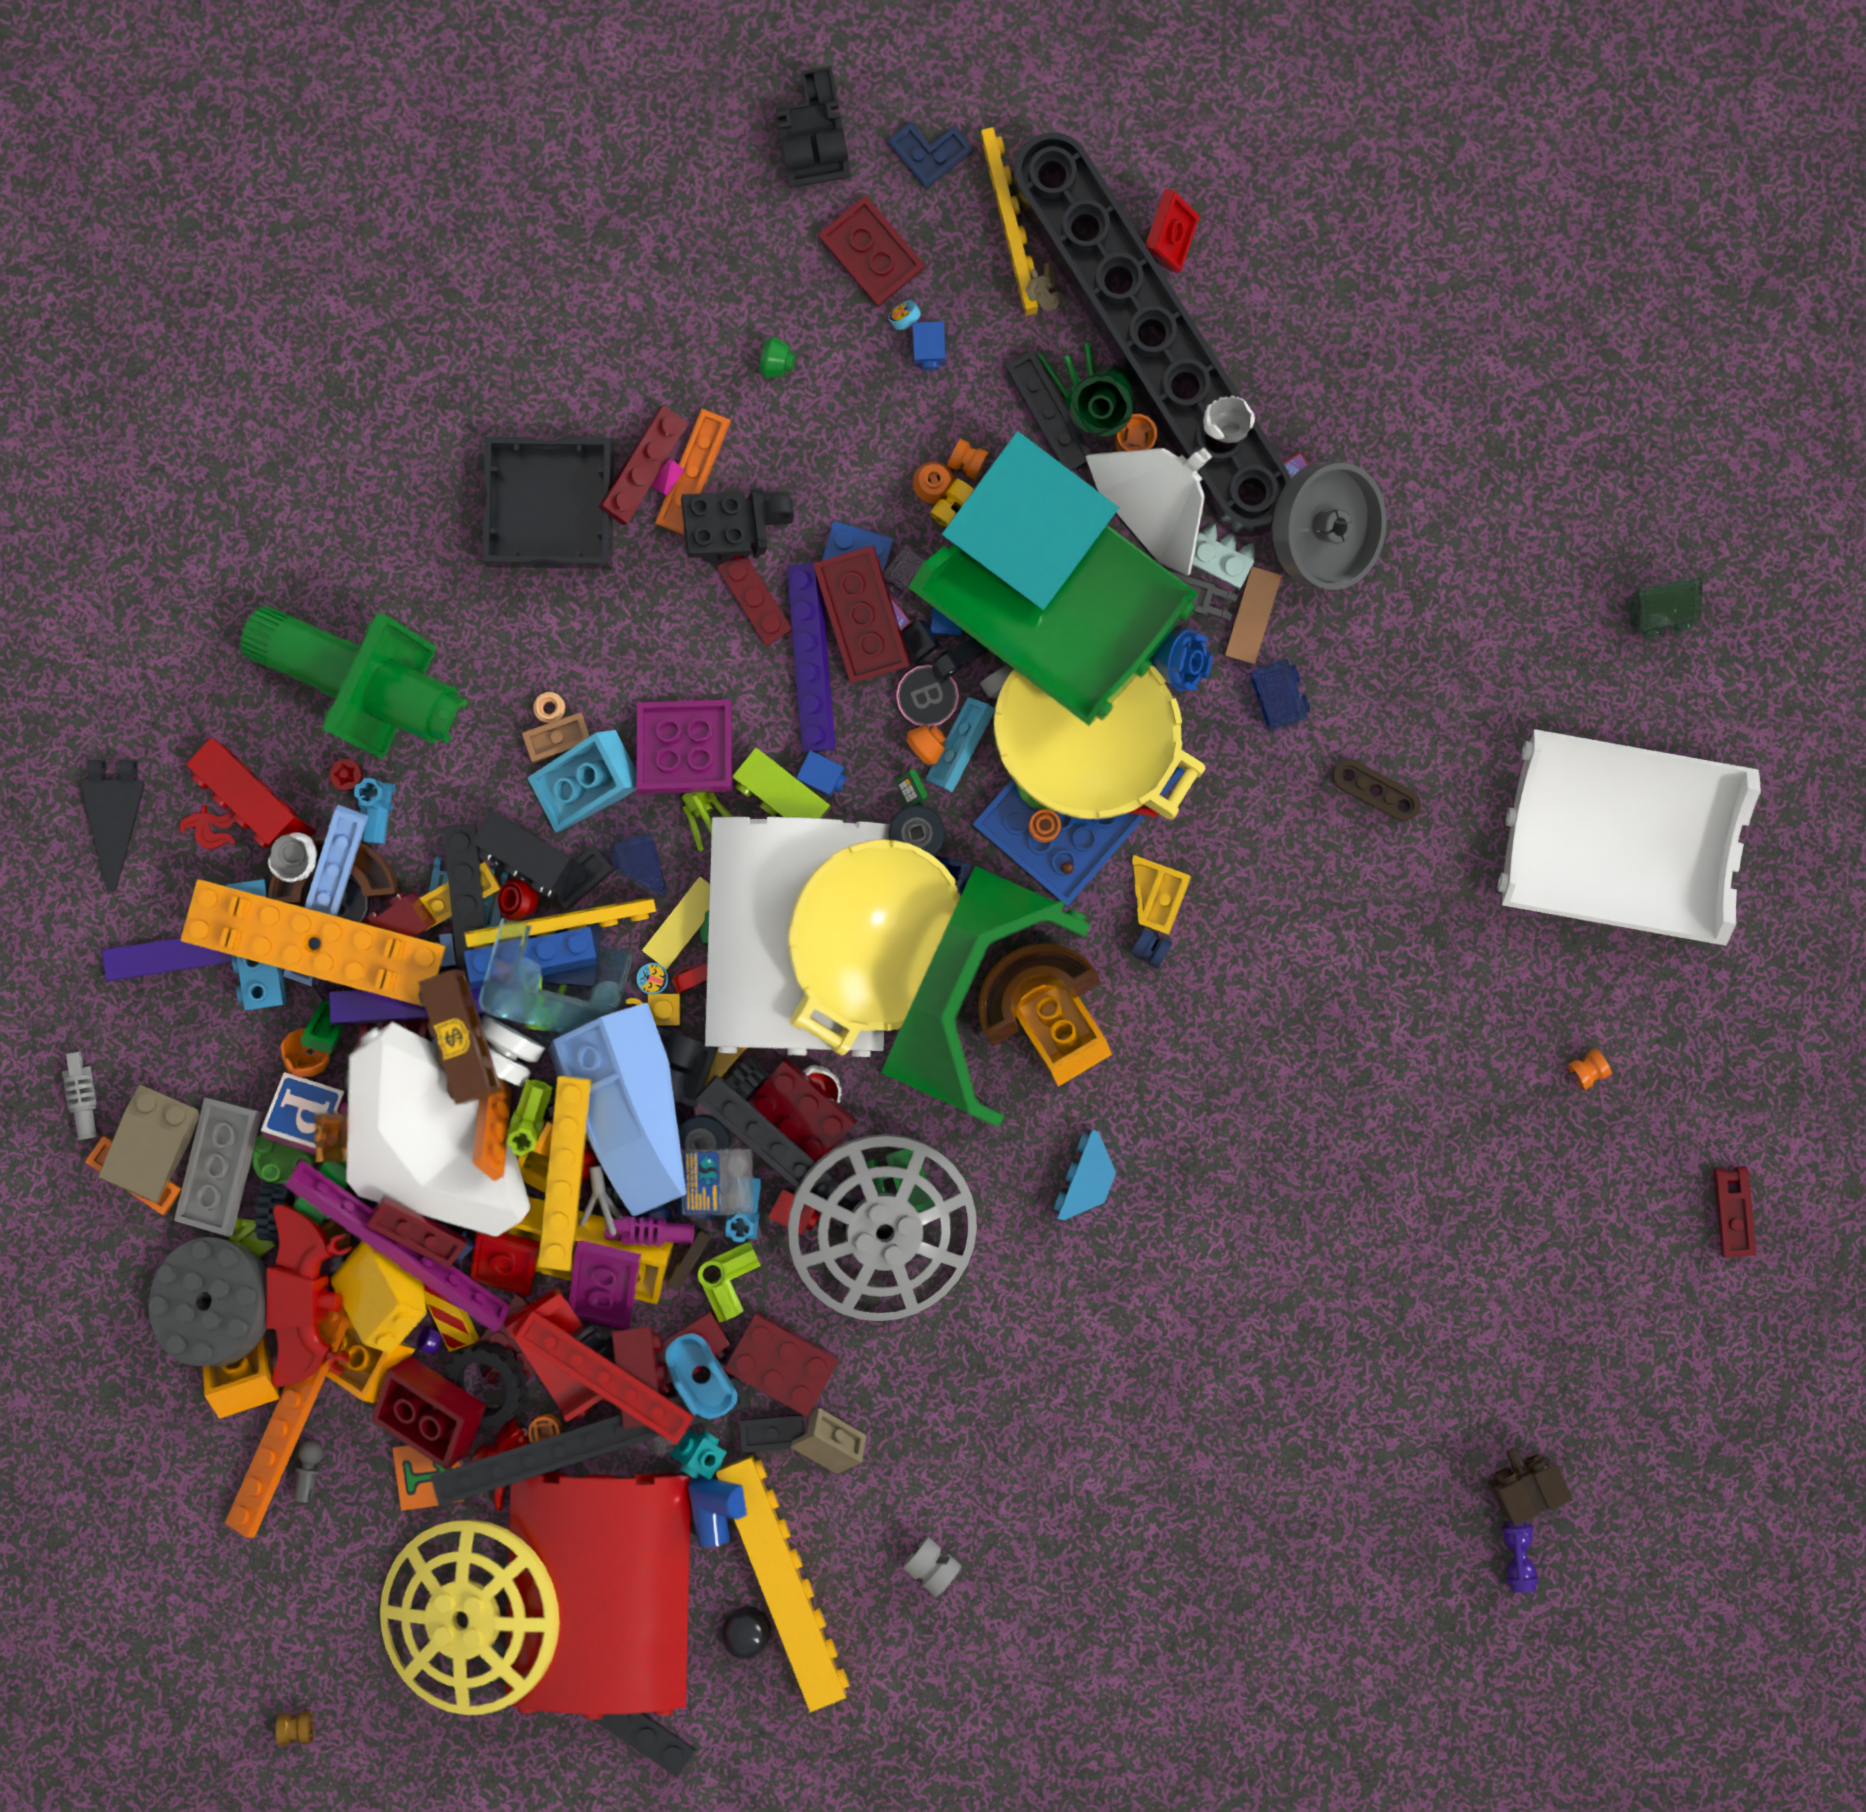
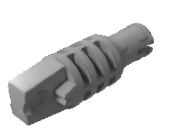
M81 1052L66 1054L68 1070L62 1071L67 1107L70 1113H74L78 1136L77 1141L96 1138L98 1134L96 1133L93 1109H96L97 1102L91 1067H83Z

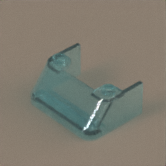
M504 918L501 919L479 998L480 1007L485 1013L566 1034L602 1016L611 1014L619 1006L634 954L603 947L597 968L596 985L594 988H591L588 1001L539 989L538 986L541 979L540 966L534 960L523 957L532 926Z

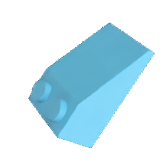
M616 730L594 733L528 777L555 833L616 803L637 790V770Z

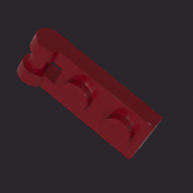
M1746 1166L1735 1167V1170L1726 1171L1724 1168L1713 1169L1721 1257L1756 1255L1748 1169ZM1728 1183H1736L1738 1192L1728 1193Z

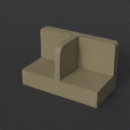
M817 1408L810 1413L807 1434L792 1440L791 1448L838 1474L862 1463L866 1435L826 1411Z

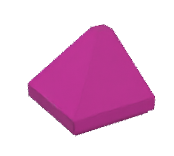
M667 458L650 487L667 496L685 470L674 460Z

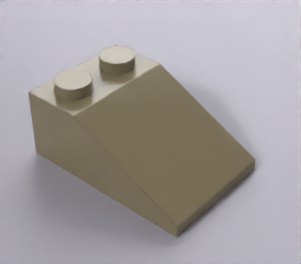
M139 1084L124 1112L98 1176L99 1179L157 1204L197 1129L200 1117L198 1109Z

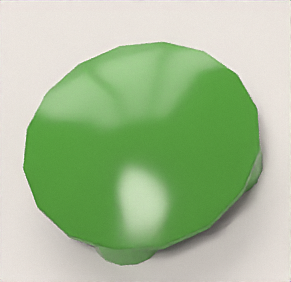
M263 1134L256 1138L252 1155V1166L257 1176L266 1183L285 1184L300 1160L311 1167L314 1165L315 1155L266 1140Z

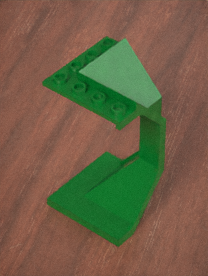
M975 866L881 1073L999 1127L1004 1115L981 1105L974 1096L955 1025L957 1012L989 944L1040 921H1049L1085 937L1090 927V924L1084 922L1086 916L1071 909H1068L1065 913L1061 912L1066 900L1057 903Z

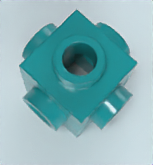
M687 1429L670 1456L683 1463L680 1470L697 1479L698 1475L701 1474L711 1480L714 1473L721 1467L727 1452L716 1446L719 1439L703 1430L701 1435H698Z

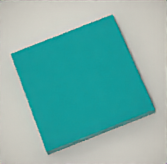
M1017 431L941 535L1041 610H1044L1119 507Z

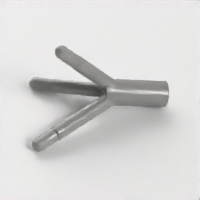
M591 1166L589 1171L593 1194L579 1224L580 1226L586 1225L595 1203L599 1199L611 1235H615L616 1229L610 1211L617 1220L622 1219L623 1216L606 1193L602 1166Z

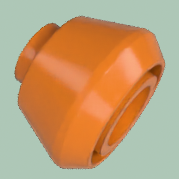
M936 461L927 462L916 470L913 477V488L916 495L922 501L936 504L939 499L947 498L946 491L955 481V477L947 465Z
M925 724L907 732V743L927 765L937 764L946 748L943 743L946 737L936 725L930 728Z

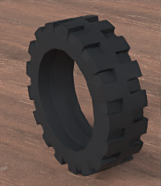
M482 1341L476 1345H468L457 1353L445 1366L444 1370L446 1373L443 1375L444 1378L466 1391L464 1371L471 1363L488 1364L502 1376L507 1388L506 1401L500 1408L492 1409L485 1407L479 1424L482 1430H491L494 1426L499 1428L511 1420L526 1403L524 1398L529 1393V1387H526V1383L529 1381L527 1372H523L522 1367L524 1365L521 1360H516L513 1357L514 1353L510 1349L504 1350L501 1348V1344L493 1343L491 1345L488 1344V1341Z

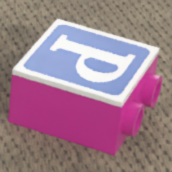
M284 1072L261 1132L266 1140L326 1158L328 1150L333 1151L338 1141L339 1133L336 1132L339 1122H344L348 1115L349 1103H346V1094L342 1090Z

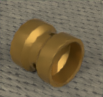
M312 1711L300 1712L294 1718L290 1713H279L277 1715L276 1738L278 1746H290L293 1741L300 1742L302 1745L313 1743L314 1720Z

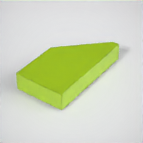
M237 1218L233 1236H228L230 1240L249 1247L259 1258L276 1246L273 1241L258 1240L256 1237L257 1233L255 1232L257 1225L255 1220Z

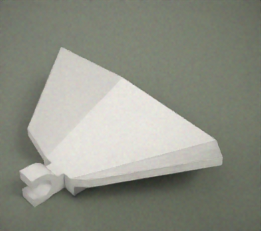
M1203 447L1188 460L1183 455L1178 457L1164 448L1088 454L1085 456L1098 492L1119 507L1116 513L1159 563L1188 576L1191 573L1205 498L1200 484L1202 477L1197 471L1212 458L1210 453Z

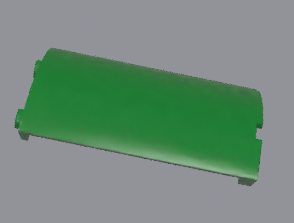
M1108 525L1105 526L1044 610H1041L954 544L949 549L943 546L932 557L923 562L908 587L1088 726L1097 718L1103 721L1114 707L1112 703L1136 676L1142 678L1152 666V662L1149 660L1180 619L1185 622L1195 610L1196 606L1192 603L1198 595L1196 591Z

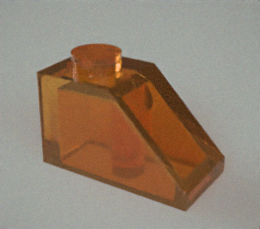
M317 1111L314 1114L316 1162H347L348 1111Z

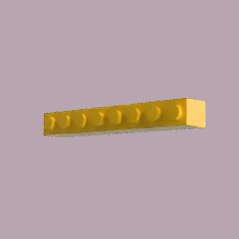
M752 1454L720 1467L716 1471L719 1480L743 1486L747 1515L734 1520L809 1711L813 1712L845 1699L847 1693L845 1688L850 1687L847 1675L843 1668L837 1669L833 1659L838 1657L836 1647L832 1638L826 1640L822 1628L826 1627L820 1608L814 1610L810 1598L814 1597L812 1586L808 1578L802 1580L798 1568L803 1567L797 1549L791 1550L787 1538L791 1537L785 1519L779 1521L775 1509L779 1507L777 1497L773 1489L768 1491L766 1489L763 1479L768 1476L762 1460L755 1461Z

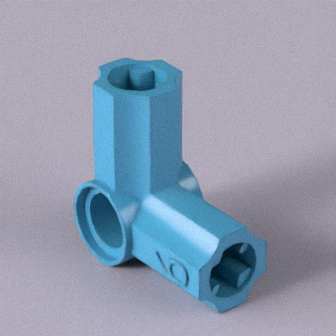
M364 778L360 784L355 785L354 796L358 798V806L361 808L360 813L368 816L361 842L385 844L389 812L393 810L391 797L392 792L395 793L396 790L395 784L383 783L372 778Z
M734 1175L731 1209H728L725 1233L726 1237H732L733 1241L744 1242L746 1239H758V1221L760 1219L758 1206L761 1193V1178Z

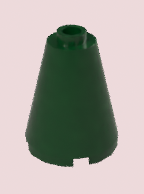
M1118 365L1107 366L1085 378L1075 387L1071 397L1070 411L1074 421L1083 431L1087 433L1090 431L1099 434V436L1107 437L1117 434L1126 427L1133 413V399L1130 376L1123 367Z

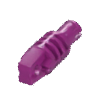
M627 1216L622 1217L620 1220H613L616 1234L611 1235L605 1222V1239L621 1241V1244L624 1245L638 1244V1246L656 1245V1247H661V1245H664V1242L693 1244L694 1224L666 1223V1220L662 1218H635Z

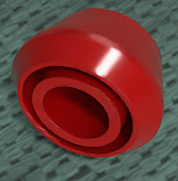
M518 878L509 879L498 893L497 903L499 910L507 920L519 921L535 912L538 906V894L525 881Z

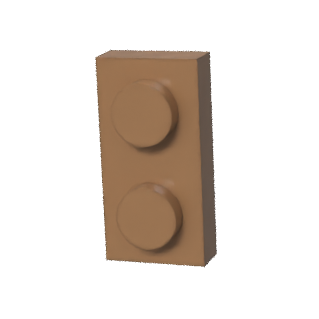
M581 712L522 733L533 764L566 753L590 737Z

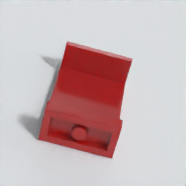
M558 1286L504 1320L505 1329L512 1339L516 1337L532 1311H535L570 1335L582 1326V1323ZM515 1339L560 1408L566 1422L571 1419H581L589 1413V1407L599 1401L601 1403L608 1401Z

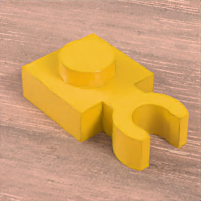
M648 994V1004L656 1026L680 1025V994ZM637 998L626 1000V1004H636L637 1006L644 1004Z

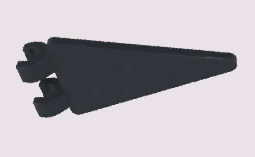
M88 760L89 779L81 782L106 887L109 892H115L117 889L145 786L142 780H136L138 761L119 760L121 780H105L106 761Z

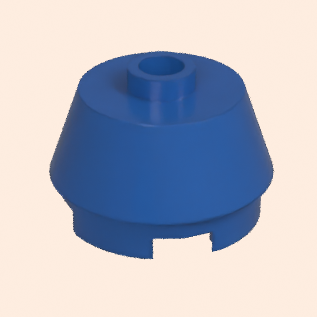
M1193 629L1169 634L1152 658V665L1166 680L1165 683L1181 692L1198 689L1196 685L1201 678L1207 679L1212 666L1213 655L1207 652L1206 647L1208 638Z

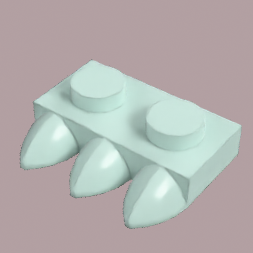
M1215 524L1205 527L1197 536L1192 566L1240 590L1254 563L1255 550L1253 543L1244 546L1237 552L1235 551L1236 540L1234 534L1227 535L1220 542H1217Z

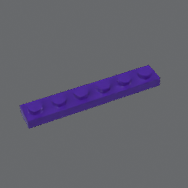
M815 562L787 566L802 753H809L810 750L813 752L836 750L824 602L813 566Z

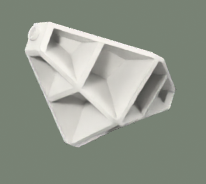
M393 1022L380 1031L374 1028L360 1039L362 1041L361 1045L350 1055L347 1182L356 1194L377 1202L383 1196H386L421 1215L496 1237L520 1223L531 1207L516 1154L512 1153L510 1145L507 1144L504 1176L496 1181H492L472 1163L479 1100L469 1104L455 1105L454 1100L450 1098L447 1092L448 1079L445 1070L442 1069L438 1062V1046Z

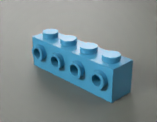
M262 879L228 884L226 887L268 898L270 881ZM232 955L233 970L235 974L239 973L241 986H237V998L240 1005L244 1004V1010L288 1004L283 968Z

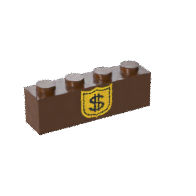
M450 970L419 981V999L422 1006L427 1010L430 1020L428 1022V1029L431 1036L436 1040L439 1050L437 1053L438 1062L442 1069L445 1070L448 1079L447 1092L450 1098L454 1100L455 1105L469 1104L501 1093V1086L465 970Z

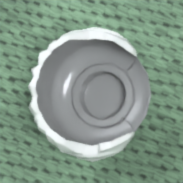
M1234 396L1230 398L1220 397L1218 401L1215 400L1207 406L1203 420L1204 429L1208 435L1221 442L1236 443L1247 436L1250 428L1254 425L1255 417L1247 402L1242 398H1235Z
M296 832L281 836L274 842L271 848V856L268 859L269 868L282 881H301L307 878L316 866V847L312 839L302 833Z

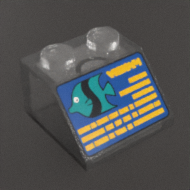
M739 1147L681 1150L686 1195L682 1196V1214L729 1215L753 1213L752 1149Z

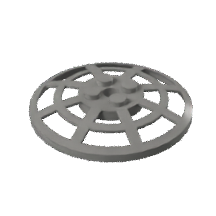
M892 1134L867 1135L853 1139L832 1149L820 1158L805 1174L799 1184L790 1206L787 1223L788 1246L792 1261L802 1281L812 1294L825 1305L841 1314L870 1321L897 1320L911 1316L932 1306L945 1296L958 1282L966 1269L974 1249L977 1232L976 1210L972 1194L963 1176L953 1163L937 1149L922 1141ZM889 1146L909 1149L913 1153L907 1169L893 1166H880L868 1169L861 1151L869 1148ZM847 1156L850 1157L856 1174L843 1181L831 1193L828 1200L810 1192L815 1182L827 1169ZM925 1156L935 1161L947 1171L957 1184L960 1193L943 1201L936 1188L919 1175ZM877 1177L901 1178L902 1181L896 1194H877L872 1179ZM860 1184L865 1199L859 1202L852 1211L837 1205L849 1190ZM915 1184L923 1189L935 1204L919 1213L908 1201ZM806 1204L821 1212L818 1225V1244L820 1250L801 1255L798 1228L803 1205ZM965 1205L968 1216V1235L963 1256L947 1251L950 1239V1218L948 1213ZM833 1217L846 1223L847 1241L829 1247L828 1228L829 1221ZM940 1218L941 1235L938 1247L923 1242V1225ZM883 1224H889L893 1227L892 1235L887 1239L876 1237L878 1227ZM853 1253L856 1259L863 1264L856 1279L854 1280L845 1274L834 1259ZM916 1253L932 1259L921 1273L909 1280L904 1265ZM825 1262L835 1278L850 1288L842 1303L833 1300L821 1290L810 1276L806 1267ZM940 1263L956 1267L952 1277L939 1291L919 1304L917 1303L913 1288L926 1281L939 1267ZM875 1270H892L897 1285L890 1287H874L867 1284ZM862 1294L879 1297L901 1294L906 1309L897 1312L872 1313L862 1312L853 1308Z

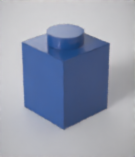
M944 321L913 323L914 366H921L922 371L939 370V365H945Z
M810 750L796 779L802 784L831 797L834 791L837 793L841 792L847 776L843 775L845 770L843 766Z

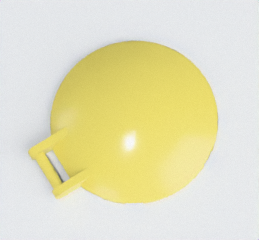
M1153 665L1142 678L1136 676L1112 703L1114 707L1103 721L1097 718L1090 726L1015 669L1009 674L997 699L994 715V734L1005 768L1019 787L1031 798L1058 813L1084 819H1103L1123 815L1142 805H1146L1163 817L1173 820L1179 812V804L1196 777H1201L1206 769L1202 762L1181 750L1182 718L1176 698L1173 699L1165 684L1166 680ZM1178 766L1185 772L1169 798L1165 799L1159 794Z
M870 840L838 851L814 871L797 898L790 921L789 951L791 963L796 978L805 993L790 1018L791 1025L797 1029L804 1028L831 1045L833 1051L841 1056L849 1051L860 1030L890 1031L901 1028L961 897L955 885V879L940 861L926 851L908 843L894 840ZM813 1010H818L842 1025L843 1029L840 1034L837 1035L810 1018Z

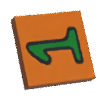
M409 1445L394 1446L393 1455L401 1511L439 1506L430 1476L461 1466L460 1461L445 1470ZM465 1499L460 1500V1501H457V1502H454V1503L464 1502Z

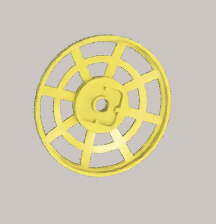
M475 1519L454 1520L436 1525L420 1533L396 1557L387 1574L382 1590L380 1606L381 1631L385 1648L393 1666L403 1681L418 1696L431 1705L447 1712L462 1715H482L499 1711L519 1701L529 1693L543 1677L552 1660L559 1631L558 1602L553 1583L536 1553L521 1538L496 1524ZM461 1531L458 1551L441 1554L427 1563L424 1561L417 1548L418 1546L437 1535ZM474 1532L500 1541L518 1557L503 1569L490 1558L471 1552ZM408 1557L416 1574L412 1577L406 1589L402 1607L388 1605L390 1590L396 1573ZM457 1562L455 1581L441 1586L431 1571L443 1564ZM470 1563L484 1568L495 1578L485 1587L478 1582L468 1580ZM526 1567L533 1575L540 1591L544 1607V1618H525L522 1598L513 1579ZM421 1581L432 1595L428 1601L426 1611L411 1609L414 1594ZM503 1588L506 1590L511 1601L514 1617H500V1610L494 1596ZM459 1611L464 1612L468 1617L469 1622L466 1628L461 1627L457 1622ZM388 1619L402 1622L404 1639L414 1658L406 1668L401 1662L393 1644ZM411 1622L425 1624L430 1642L421 1652L413 1638ZM499 1630L513 1631L510 1647L502 1659L491 1646L495 1642ZM525 1631L544 1632L538 1659L530 1674L524 1680L510 1666L521 1649ZM438 1652L452 1658L454 1676L439 1671L429 1661ZM480 1655L493 1668L481 1676L467 1678L466 1659ZM423 1669L437 1681L455 1687L457 1705L436 1698L423 1689L414 1678ZM499 1676L515 1689L507 1696L495 1702L480 1706H470L468 1688L485 1685Z

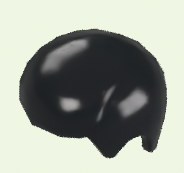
M756 1607L738 1608L727 1617L722 1625L721 1640L725 1649L735 1658L750 1659L763 1651L771 1637L770 1621L767 1615Z

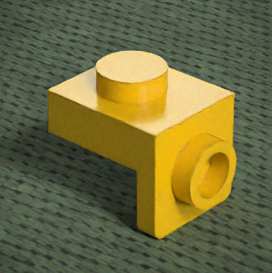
M535 1151L527 1152L524 1156L516 1155L523 1182L546 1193L550 1158Z

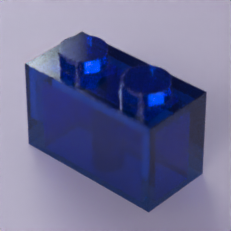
M1288 658L1252 670L1249 673L1269 733L1303 722L1308 718L1307 712H1310V706L1306 695H1300L1296 683L1300 682V677L1294 664L1290 665Z

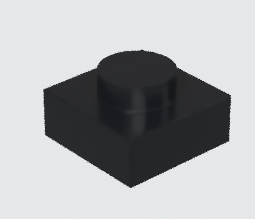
M925 620L916 621L902 633L909 659L913 664H918L940 646Z

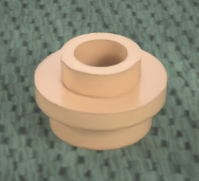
M545 692L536 698L533 706L534 713L540 721L549 724L563 717L565 703L558 694ZM548 702L555 704V711L551 714H547L544 711V706Z

